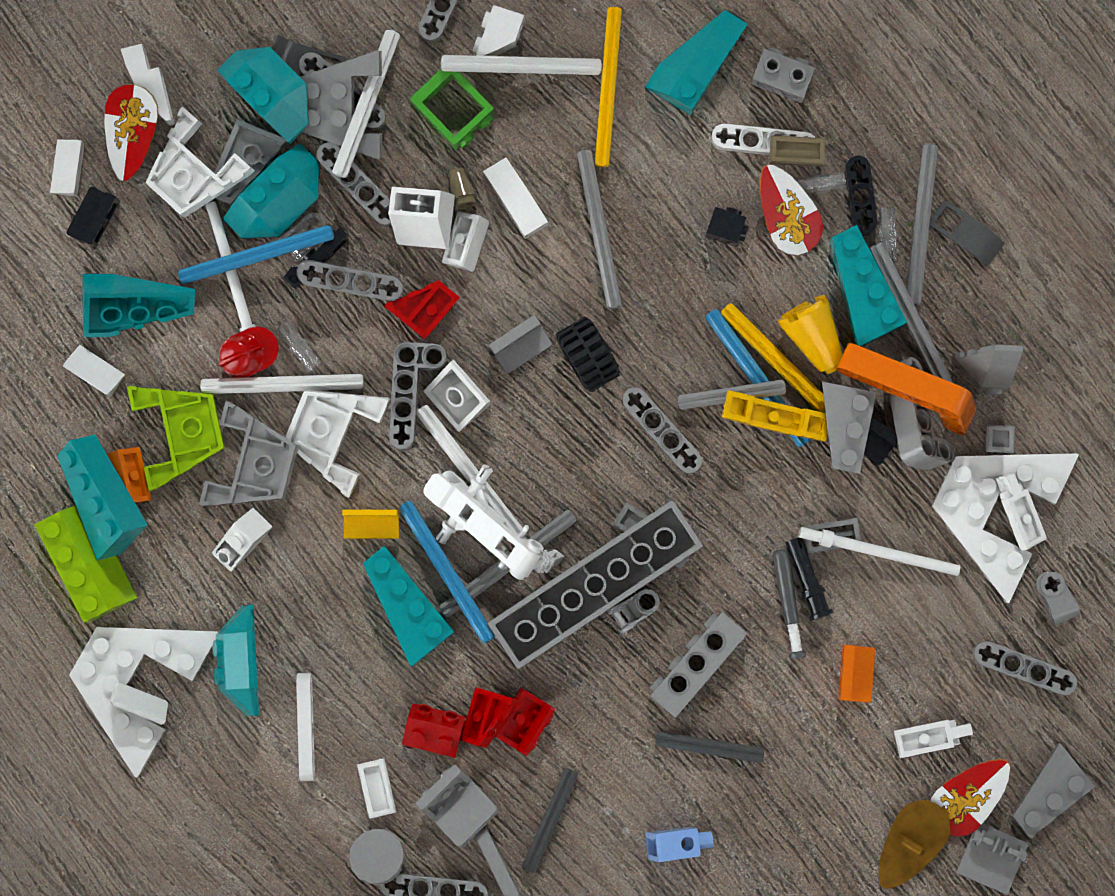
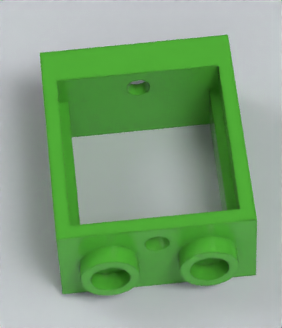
M440 69L409 98L411 105L454 150H457L460 146L465 148L474 139L473 134L479 128L484 130L494 120L492 117L495 114L494 108L459 72L442 71ZM453 79L483 109L455 136L425 106Z

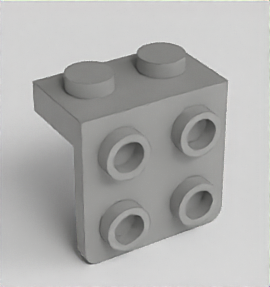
M455 764L445 770L440 779L431 788L425 790L420 799L415 803L459 848L464 847L498 813V807Z

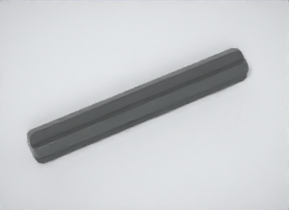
M660 731L657 732L655 745L659 747L759 763L763 761L765 752L760 747Z
M569 768L564 770L522 865L524 870L535 873L578 777V773Z

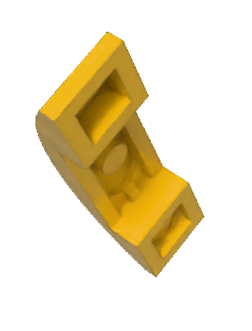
M727 390L722 418L769 431L826 442L828 434L826 413L810 409H800Z

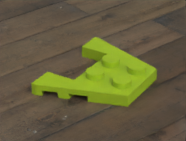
M136 386L127 387L133 412L160 406L172 460L144 467L150 492L157 490L225 449L213 394Z

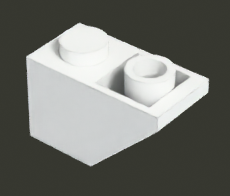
M493 5L491 12L486 11L482 22V27L485 28L483 36L476 39L473 52L477 53L476 56H498L516 47L525 22L524 15Z
M252 508L231 526L212 551V554L232 572L263 540L273 526Z

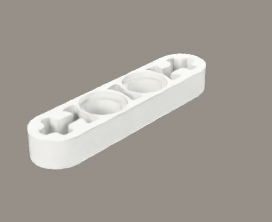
M720 124L713 130L711 139L713 145L720 150L770 155L771 136L813 138L815 136L808 132ZM722 130H725L728 136L735 137L736 131H740L739 146L734 145L735 139H727L726 144H723L720 138H716V135H720ZM747 133L756 134L759 139L758 144L754 147L746 146L743 142L744 135Z
M297 673L300 781H314L312 674Z

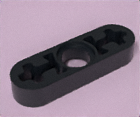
M854 156L848 160L845 166L852 227L857 225L862 236H866L875 230L878 223L871 167L865 157ZM855 162H859V166L865 168L861 172L860 177L861 181L866 179L867 183L861 182L852 185L851 181H857L856 172L850 170V168L854 167ZM856 189H865L869 194L868 201L858 203L853 197ZM870 206L871 210H866L865 215L866 219L871 220L872 223L868 225L867 229H863V226L857 223L862 218L861 210L855 212V208L864 209Z

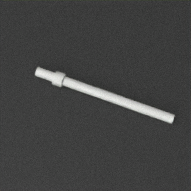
M216 201L206 204L220 255L224 257L231 254L217 203ZM236 269L227 271L226 276L242 326L240 332L256 327L255 324H252Z
M800 527L799 538L819 542L820 546L828 548L836 546L958 576L960 572V565L834 535L833 531L824 529L817 531L805 527Z

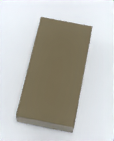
M771 136L769 164L824 167L826 138Z

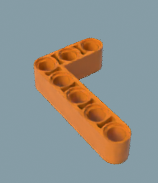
M848 343L836 368L837 371L845 376L939 413L942 425L959 435H965L976 412L973 395L964 387L855 344Z

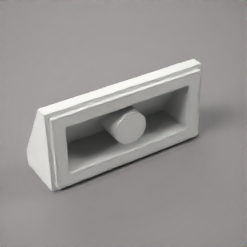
M57 139L50 189L51 194L78 197L85 146L82 140Z
M458 211L450 234L449 249H445L442 263L473 272L489 221L480 215Z
M81 345L77 347L63 364V367L109 397L113 395L125 377L124 373Z
M120 682L116 684L110 698V702L114 707L160 725L165 723L168 708L166 700Z

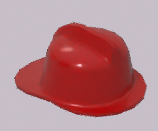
M256 326L241 331L222 343L219 350L220 361L218 364L225 373L233 378L249 377L274 363L279 351L277 338L270 330L264 327Z

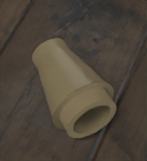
M460 167L450 170L448 172L450 177V194L455 195V209L465 210L475 206L477 195L465 174L464 168Z

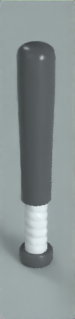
M786 549L776 550L773 552V562L785 625L788 627L792 652L789 653L790 659L806 657L805 650L802 651L798 630V623L800 622L790 556Z

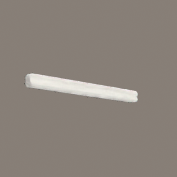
M386 30L378 49V51H382V76H368L332 170V173L337 177L346 178L351 169L400 39V34L394 30Z
M443 55L441 58V70L452 72L599 75L602 70V63L600 59Z
M361 374L202 379L200 389L201 393L205 394L353 390L363 388L364 378Z
M422 406L417 410L416 415L471 485L470 479L476 476L479 471L429 406ZM486 481L484 490L488 505L507 520L505 525L508 528L520 533L522 526Z

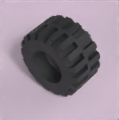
M584 316L556 333L557 342L563 354L586 390L593 392L620 376L615 358L590 319Z

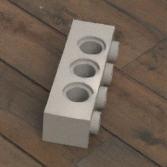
M723 612L718 616L715 613L710 616L703 625L707 628L700 637L695 634L685 646L689 649L682 658L677 655L668 665V668L671 670L664 679L659 676L650 686V689L653 691L650 697L674 718L678 716L748 634ZM717 634L720 636L722 645L718 650H711L707 646L706 641L709 635ZM699 655L703 658L704 666L700 671L690 669L688 662L691 656ZM675 676H681L686 681V687L682 692H675L670 686V682Z

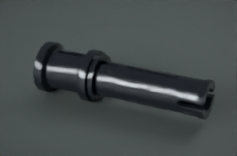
M798 537L785 542L803 589L801 597L803 600H806L811 613L810 621L834 613L833 609H829L824 596L826 590L818 583L802 538Z

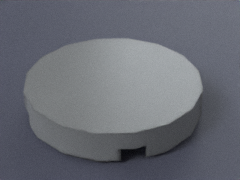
M372 829L362 833L355 839L350 849L349 861L353 872L360 880L373 885H382L391 882L400 874L405 861V851L402 843L393 833L385 829Z

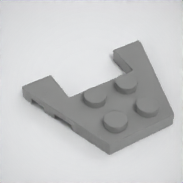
M374 51L301 76L307 83L309 125L302 131L303 133L342 146L354 114V76H382V51ZM364 133L357 152L373 158H382V133Z
M225 401L219 425L245 431L246 434L232 487L205 481L199 505L216 506L285 499L299 446L235 404Z

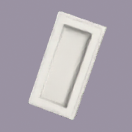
M385 758L357 764L369 819L396 813L397 810Z

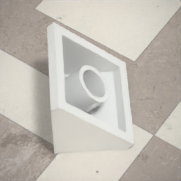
M452 360L423 391L458 432L463 430L491 405L490 400L455 360Z

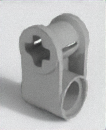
M1057 572L1041 573L1036 579V588L1053 625L1057 626L1080 615L1079 607L1070 593L1064 578ZM1047 578L1056 581L1053 585L1054 590L1045 588V585L1048 583Z
M645 589L607 611V614L613 616L620 627L619 632L622 635L654 613L660 605V599L655 591ZM644 594H651L655 598V606L650 610H645L640 606V598ZM620 611L624 613L628 620V623L625 621Z

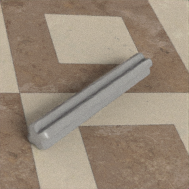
M776 380L683 394L678 396V405L683 410L725 403L727 390L755 396V398L783 395L786 393V384L784 380Z

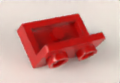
M520 687L514 696V699L520 700L519 705L495 737L527 756L537 746L543 729L551 723L555 708Z
M412 704L406 722L402 745L455 758L465 716L459 715L454 711L434 709L426 704Z

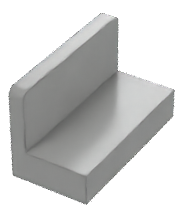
M535 315L489 344L490 350L507 374H510L552 346V342L542 329Z

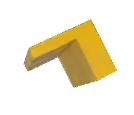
M342 510V515L344 516V539H399L398 510Z

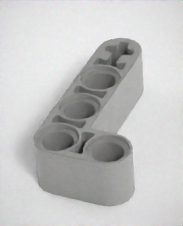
M405 342L398 345L395 349L389 439L397 450L407 451L415 443L419 370L439 371L447 363L446 352L438 344ZM406 349L412 350L415 354L414 359L409 363H404L400 360L401 352ZM439 351L442 354V359L438 364H430L427 361V356L430 352ZM408 376L412 378L413 385L410 389L401 390L398 387V382L402 377ZM404 403L411 406L410 415L404 418L399 417L396 412L398 406ZM395 422L402 424L411 423L410 427L405 425V434L410 438L404 441V445H400V442L395 439V436L401 434V426H395Z
M914 357L900 361L923 371L919 361ZM889 393L902 461L909 467L923 470H931L951 462L954 458L953 448L946 439L934 436L930 409Z

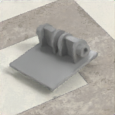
M981 824L972 833L956 873L1008 895L1021 862H1024L1028 853L1026 849L1029 843Z

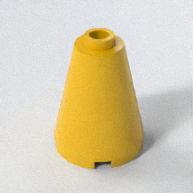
M823 294L814 297L816 301L814 304L805 301L781 316L782 319H777V322L819 372L826 371L827 374H830L837 370L836 368L843 354L829 301L826 295Z

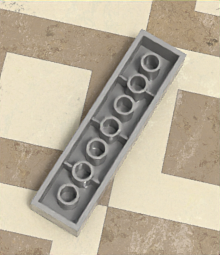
M671 500L487 624L516 668L521 669L703 548V545L674 501Z

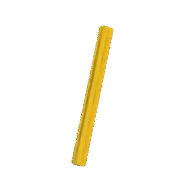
M608 7L595 153V166L608 167L610 162L622 9L618 7Z
M732 303L725 306L721 311L723 318L818 412L826 413L824 394Z

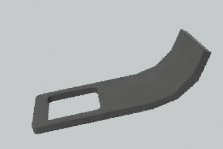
M277 35L273 50L301 76L304 75L300 71L299 60L306 53L312 52L340 60V63L346 61L345 57L292 42L280 35ZM317 60L313 62L306 61V71L311 69L315 71Z
M944 201L930 219L929 226L966 249L985 267L989 265L1004 244L990 229L948 201ZM947 207L964 218L953 234L948 233L935 224Z

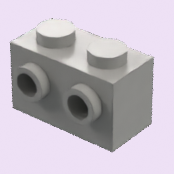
M770 48V50L764 49L751 85L802 103L815 68L810 66L811 63L805 59L796 58L793 60L785 57V53L775 48Z

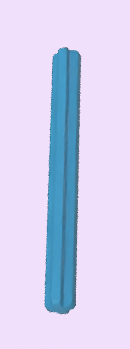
M326 225L190 266L178 271L179 279L182 284H187L334 239L333 229L331 226Z
M717 309L709 312L705 317L707 322L752 384L769 382L766 375ZM780 395L763 397L764 400L787 405ZM790 435L798 447L804 446L811 440Z
M412 501L403 503L399 507L400 512L479 639L484 644L490 642L495 637V634L487 624L484 616Z

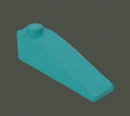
M724 10L663 60L654 71L645 88L691 116L748 24Z
M82 274L83 337H112L119 335L121 330L132 327L138 330L144 328V324L160 321L163 323L194 314L195 289L115 274Z

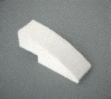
M142 44L122 48L121 52L134 84L146 88L154 96L158 104L159 117L169 126L175 125L163 73L160 68L150 69L146 49Z
M507 158L502 159L483 171L524 239L548 226L545 216Z

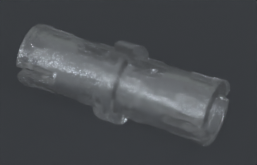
M844 171L827 175L815 173L814 177L795 179L806 194L816 193L817 195H822L824 191L846 189Z
M895 208L877 209L879 217L877 239L885 245L893 263H898L896 239L899 238V232L896 231Z
M288 320L284 322L285 328L281 324L276 331L290 347L289 352L291 355H296L307 370V373L310 374L314 371V367L309 360L316 369L322 365V362L308 346V340L306 338L303 339L292 322Z

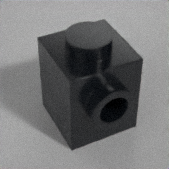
M715 207L705 237L736 247L739 240L743 242L749 228V226L744 225L746 217L741 216L742 212L735 208L727 207L726 210Z

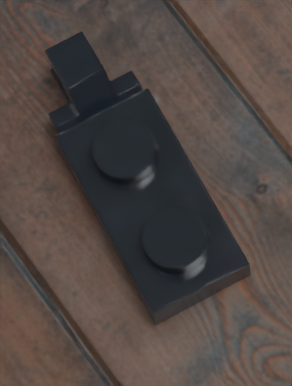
M341 228L336 231L333 229L334 239L324 242L317 250L311 249L302 260L326 263L349 240L348 235ZM309 266L308 270H303V274L307 276V279L316 273L312 268L313 266ZM291 267L283 278L291 287L297 290L303 283L297 277L298 267Z

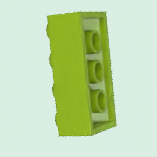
M76 505L59 511L34 524L83 623H91L138 598L117 555L99 561L96 560Z

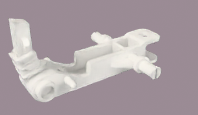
M482 465L478 474L470 479L471 485L469 487L453 471H445L442 475L436 473L431 476L424 487V495L450 516L448 520L443 521V528L436 536V540H440L439 543L446 544L452 533H456L457 530H466L501 560L498 565L500 569L506 564L510 568L509 572L511 575L519 580L528 577L533 569L537 573H548L551 567L559 565L564 558V555L557 550L543 551L544 548L538 541L529 540L524 537L529 529L528 525H525L520 533L508 528L505 525L507 520L488 505L484 488L486 487V480L493 472L492 468L489 469V466ZM472 508L474 511L470 516L468 512ZM504 537L515 545L512 552L507 551L505 546H498Z

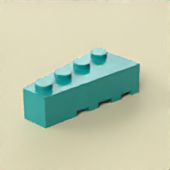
M857 225L832 237L829 243L841 286L842 298L847 311L849 327L852 332L853 344L864 347L903 327L907 320Z
M96 435L70 440L57 456L96 560L99 561L120 555L148 525Z
M385 546L363 563L410 667L415 666L455 633Z

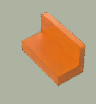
M140 447L119 449L108 453L107 456L135 504L152 500L148 490Z
M842 645L838 700L871 702L875 648Z

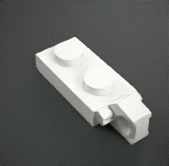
M1014 473L1003 474L996 478L999 490L1001 491V502L1020 550H1028L1046 540L1047 537L1028 489H1024L1021 483L1018 484Z
M943 720L894 730L899 758L952 748L954 745L960 744L959 737L973 735L970 723L956 726L955 720Z

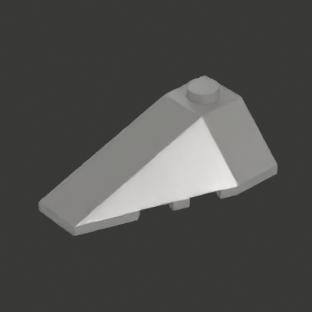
M991 345L982 347L980 350H967V356H965L964 352H958L952 356V362L978 390H985L986 395H1002V391L1008 390L1011 386L1023 353V346Z

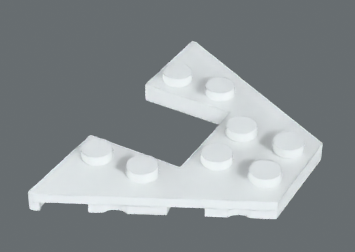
M1077 453L956 456L945 476L931 507L942 518L951 533L959 540L965 548L964 550L982 570L984 576L992 583L1005 603L1010 602L1032 553L1026 550L1021 551L1018 546L983 530L1001 492L996 478L1003 474L1014 473L1018 484L1021 483L1024 489H1028L1029 493L1047 502L1056 504L1079 456Z
M96 627L70 672V678L134 777L139 778L166 729L148 719L114 707L110 702V698L116 684L120 682L129 685L145 655L187 679L194 681L213 648V641L216 640L217 631Z

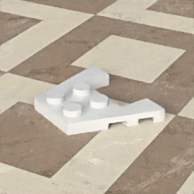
M181 107L177 114L179 119L175 127L170 129L167 136L169 138L164 151L159 153L146 184L185 218L253 174L255 170L235 153L217 174L209 169L184 146L202 123L184 107Z
M305 390L286 438L299 446L297 454L307 463L312 464L323 474L326 480L332 482L341 490L344 496L349 498L353 493L360 474L335 463V459L354 412L380 423L391 399L387 397Z

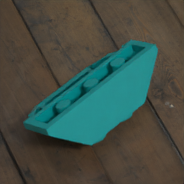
M271 47L235 51L217 69L222 77L289 144L309 125L307 83Z
M299 143L277 157L236 198L223 217V220L242 239L280 237L318 200L319 162Z
M245 605L236 611L216 634V640L213 641V655L217 657L218 667L214 670V681L218 685L219 691L246 716H260L254 605Z

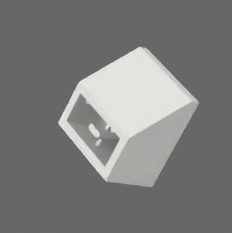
M392 187L388 214L397 244L449 249L455 195L439 190Z

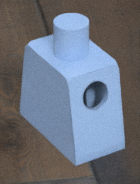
M686 827L645 832L648 860L655 862L699 857L701 855L700 849L713 848L711 831L698 833L697 828ZM685 838L686 844L682 848L681 842L682 839Z

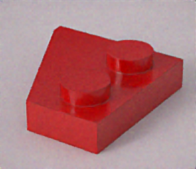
M437 280L420 290H415L402 298L386 303L384 307L426 340L459 301L460 297Z
M475 687L460 740L487 748L519 705L520 700Z

